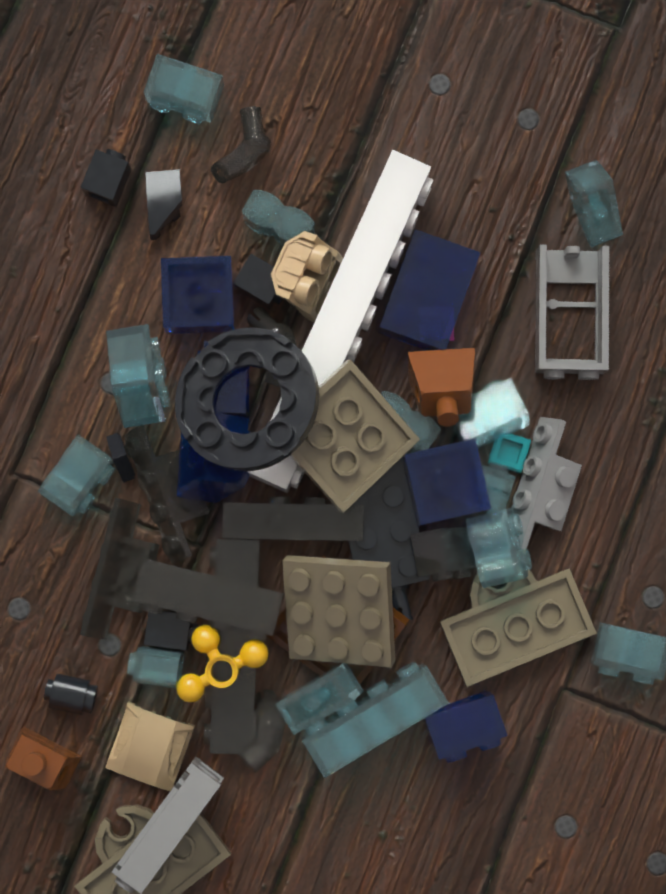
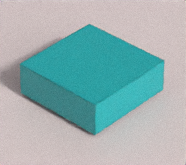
M498 430L487 464L521 474L531 440Z

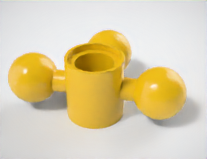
M201 625L197 627L192 633V645L198 652L206 653L210 661L206 665L205 673L201 676L196 674L183 675L176 685L177 694L185 702H196L203 696L205 687L210 684L217 688H226L232 685L238 678L240 668L244 666L259 668L266 663L269 655L267 646L260 640H249L241 647L240 655L233 658L227 654H220L217 648L220 643V635L213 626ZM217 661H226L231 665L232 676L229 680L220 681L214 677L213 666Z

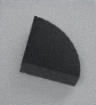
M115 433L107 436L113 462L123 483L135 479V472L132 463H130L121 435Z

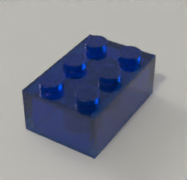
M415 229L379 326V333L427 351L446 350L481 252Z

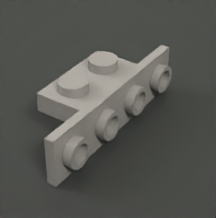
M540 417L533 433V441L528 457L523 465L519 486L513 497V505L508 521L502 532L500 549L525 555L534 523L553 530L562 531L582 467L578 463L556 455L566 421L562 419Z

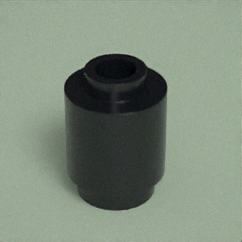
M57 673L54 680L48 679L44 700L49 701V708L78 715H82L83 712L92 714L98 686L90 684V680Z

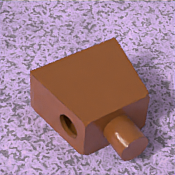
M475 348L408 352V379L421 415L437 416V421L441 426L449 427L459 421L458 414H468L471 412Z
M23 726L6 758L5 767L46 789H66L82 756Z

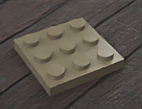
M346 360L319 386V407L313 427L304 442L290 457L340 512L344 513L402 458L420 438L352 360Z
M287 555L282 560L289 659L392 668L395 663L390 562Z

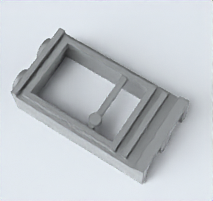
M539 245L535 257V373H544V379L552 380L564 379V374H578L579 380H598L599 374H604L609 370V246H602L598 251H580L579 246H567L564 250H547V245ZM547 283L595 284V302H561L555 299L546 301ZM546 307L551 310L557 307L595 308V360L546 359Z
M197 757L194 758L186 769L187 772L183 773L112 870V873L117 876L115 882L127 892L133 893L136 890L142 894L221 786L220 783L224 777Z

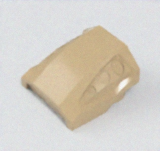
M306 231L285 242L271 272L276 295L295 306L305 318L315 323L343 257L317 235Z
M128 702L105 768L154 787L171 791L175 785L195 725L172 720L171 717L158 715L155 711L150 712L142 709L141 706H136L135 703Z

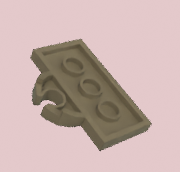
M497 560L498 568L503 570L507 576L506 584L500 589H495L488 583L489 570L486 566L478 570L471 581L469 590L471 608L439 621L466 687L597 634L570 568L537 581L532 572L521 563Z
M138 804L123 805L116 809L118 816L126 818L131 824V831L125 836L115 834L112 830V821L108 817L104 818L95 838L96 853L102 864L75 884L74 887L80 894H140L136 890L133 893H129L115 882L117 876L112 873V870L153 816L154 812L151 809ZM202 813L193 822L142 894H181L231 855V851Z

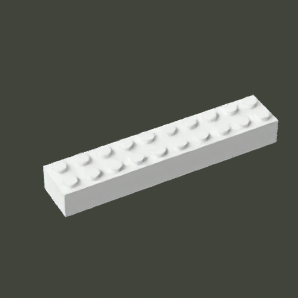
M392 150L302 349V352L308 358L315 371L318 386L346 360L354 362L362 344V338L358 337L361 329L368 331L376 313L377 306L372 304L375 298L382 300L391 277V274L387 273L389 266L396 269L404 251L405 243L401 241L404 235L410 238L420 211L415 208L417 204L422 207L424 206L434 181L429 178L431 166L395 150ZM282 396L278 402V405L273 413L271 420L274 419L279 412ZM288 456L271 467L247 471V473L256 480L288 493L290 487L297 489L304 471Z

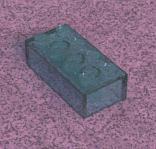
M412 661L396 671L398 675L396 679L389 683H386L384 679L376 682L366 689L368 696L358 702L352 697L335 708L337 714L325 720L322 715L305 726L306 733L302 735V742L324 778L449 704L427 665L424 663L417 665L416 662Z

